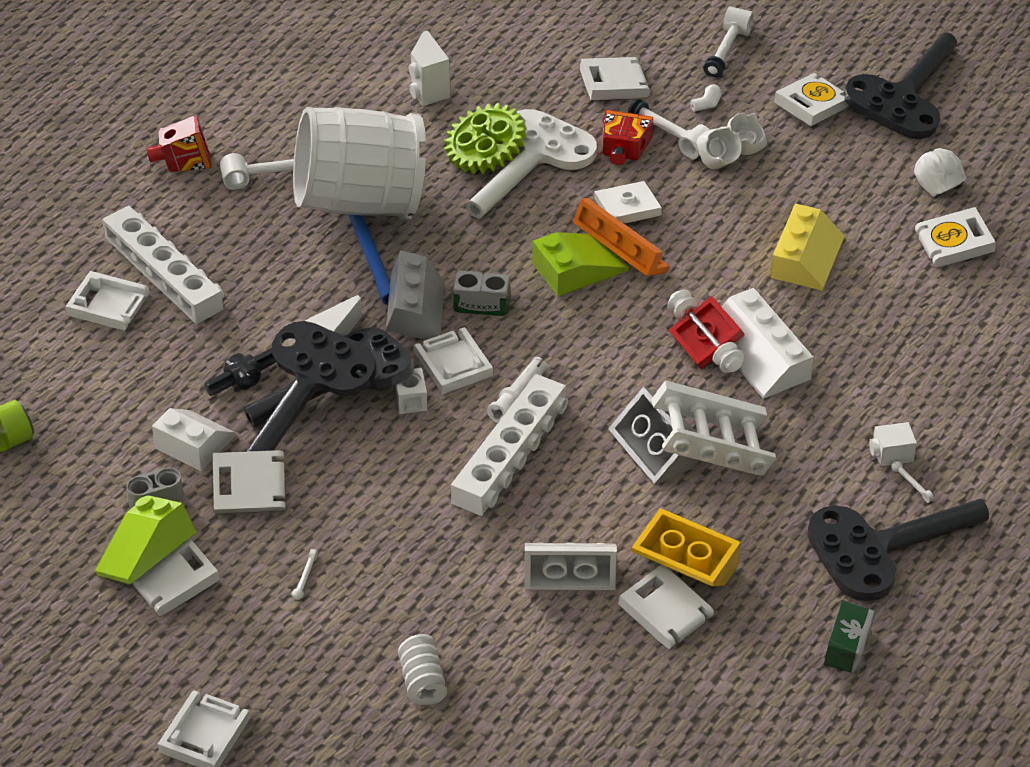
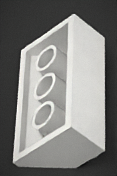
M752 288L729 297L722 308L745 334L735 342L737 350L744 353V360L739 371L759 395L764 399L811 380L813 356L760 294Z

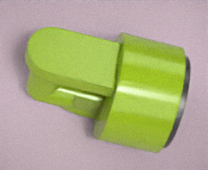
M16 400L0 405V452H3L32 439L34 435L33 425L26 409Z

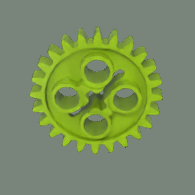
M499 103L494 108H491L490 104H487L483 110H481L480 106H477L475 113L468 110L466 118L460 116L461 122L459 124H452L454 130L447 131L449 138L444 140L447 145L444 147L450 162L454 163L456 169L461 168L463 173L470 169L473 175L480 169L481 173L484 174L487 168L494 172L495 166L498 164L501 167H505V160L513 161L511 155L520 154L518 147L525 146L523 139L527 138L525 132L527 127L521 114H518L515 108L510 110L508 105L501 108Z

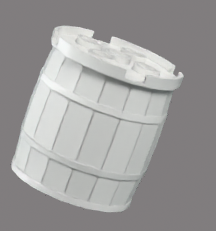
M306 107L300 118L294 153L293 190L297 207L349 215L373 217L398 216L400 220H411L412 216H408V214H416L425 175L426 158H419V143H426L423 118L420 114L414 113L401 116L384 111Z

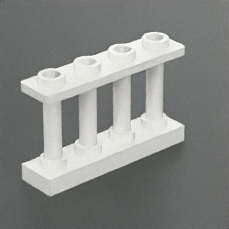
M666 380L652 398L653 408L668 411L670 414L673 431L662 444L663 451L759 476L765 475L776 461L775 453L760 449L756 429L767 416L765 407ZM682 415L694 418L697 433L685 430ZM707 422L720 426L722 439L710 436ZM732 429L745 433L747 446L735 443Z

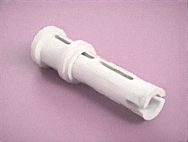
M534 357L510 387L502 389L499 393V399L487 407V414L494 422L498 423L535 374L542 375L547 370L548 365L545 361L537 367L542 358Z

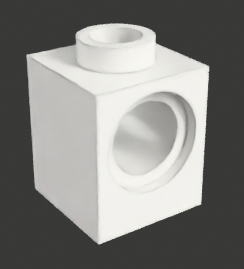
M416 368L408 379L394 386L399 414L427 411V390L422 368Z

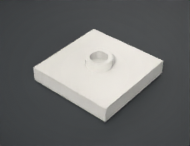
M644 181L594 191L597 204L622 223L662 215L660 204Z

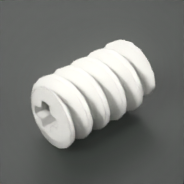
M428 634L411 636L398 649L408 698L417 705L436 704L447 695L445 678L442 676L443 670L440 667V658L435 647L436 641Z

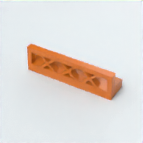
M589 198L581 199L573 219L574 224L646 276L668 272L670 265L660 259L663 251Z

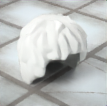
M938 148L932 152L925 153L915 164L914 174L919 184L932 197L960 185L967 179L961 160L952 151Z

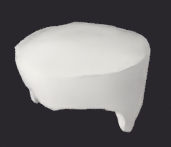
M739 113L729 120L727 127L736 132L741 138V155H751L766 147L767 137L755 113L751 115Z
M729 127L708 130L697 140L698 152L702 162L711 169H720L735 162L742 153L741 138L736 132L730 130Z

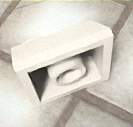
M424 31L411 52V64L409 65V72L412 77V84L409 85L410 93L414 99H418L422 106L450 98L449 58L428 31Z
M169 408L152 425L155 449L200 471L213 460V453H219L236 436V432L193 411Z

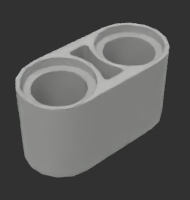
M168 467L135 476L126 485L130 509L135 506L137 500L148 495L181 502L184 497L181 473L175 468Z

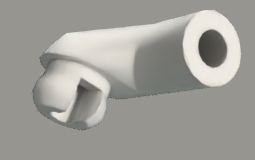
M715 84L709 85L705 89V94L702 98L692 99L690 104L693 112L716 107L722 95L720 87Z

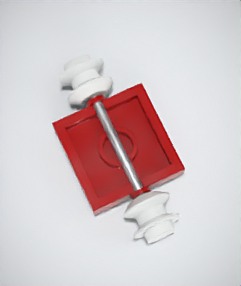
M680 290L673 293L668 301V309L674 312L676 319L680 320L669 329L675 340L700 369L713 361L716 365H720V370L724 373L737 371L742 366L744 360V353L737 350V345L735 344L745 335L742 329L713 296H710L698 306L697 299L692 297L690 291Z

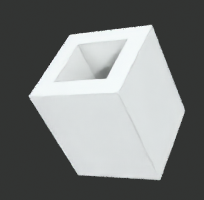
M909 422L875 427L874 437L870 439L869 446L871 455L877 457L880 466L892 465L894 461H900L901 463L914 462L917 443Z

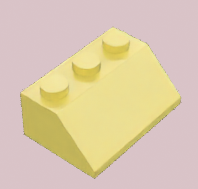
M795 204L773 253L771 278L823 291L845 235L822 210Z

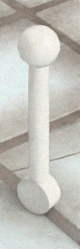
M900 461L892 463V470L899 472L922 494V498L927 503L934 500L932 492L930 490L926 491L903 469Z
M310 550L309 559L298 587L292 592V597L295 600H300L304 596L303 588L312 565L317 559L318 550Z

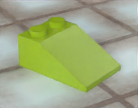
M556 232L532 241V264L557 296L629 271L628 265L620 256L590 234Z
M149 495L137 500L135 506L126 512L95 569L96 574L108 579L132 584L197 533L183 503Z

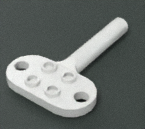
M534 109L517 111L518 114H521L527 127L525 131L527 138L523 139L525 146L518 147L522 152L466 204L468 213L473 217L481 219L539 164L548 163L565 170H577L587 167L596 158L597 142L594 137L588 132L544 112Z

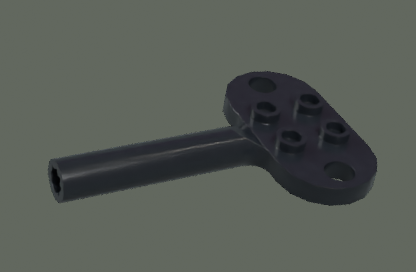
M950 33L941 34L900 82H890L870 74L852 77L848 80L844 91L846 103L856 112L901 135L916 139L930 137L938 128L940 113L933 104L918 96L917 92L956 48V38Z
M299 321L284 326L276 334L272 342V354L277 365L296 378L245 452L274 451L314 392L327 390L333 394L349 396L366 390L373 383L377 374L376 361L370 349L357 341L316 323ZM292 338L296 340L291 346L285 347L282 345L287 339ZM358 370L367 371L364 377H353V374Z
M364 328L345 335V337L369 348L375 358L377 374L373 383L368 388H389L405 381L413 373L415 366L411 354L386 331L380 328ZM358 370L353 374V377H364L367 371ZM291 385L243 407L245 416L252 427L268 420ZM318 390L314 392L309 401L329 391Z
M977 499L884 530H875L868 525L866 520L857 511L848 507L834 505L824 507L812 515L809 520L807 536L811 546L838 588L845 595L856 600L872 601L888 595L894 587L896 569L888 553L988 521L989 511L986 503L982 499ZM830 518L836 520L837 523L828 524L824 520ZM875 582L879 586L872 588L868 587L865 583Z

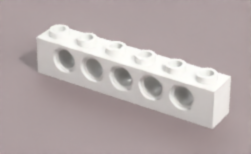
M127 206L102 219L105 238L194 323L198 324L223 310L222 298H224L221 287L218 284L212 283L203 270H198L191 263L188 256L182 255L171 241H167L156 227H152L145 220L141 213H137L130 206Z
M538 374L534 375L451 484V504L483 516L489 507H494L500 491L503 488L507 489L515 471L523 468L527 455L531 450L535 451L539 446L541 436L544 432L548 433L552 429L556 416L564 413L568 404L566 385Z

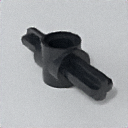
M272 348L255 357L250 354L244 356L241 353L232 355L224 365V373L204 383L207 393L213 396L231 386L234 389L241 388L242 390L255 386L260 380L261 370L276 363L272 354Z

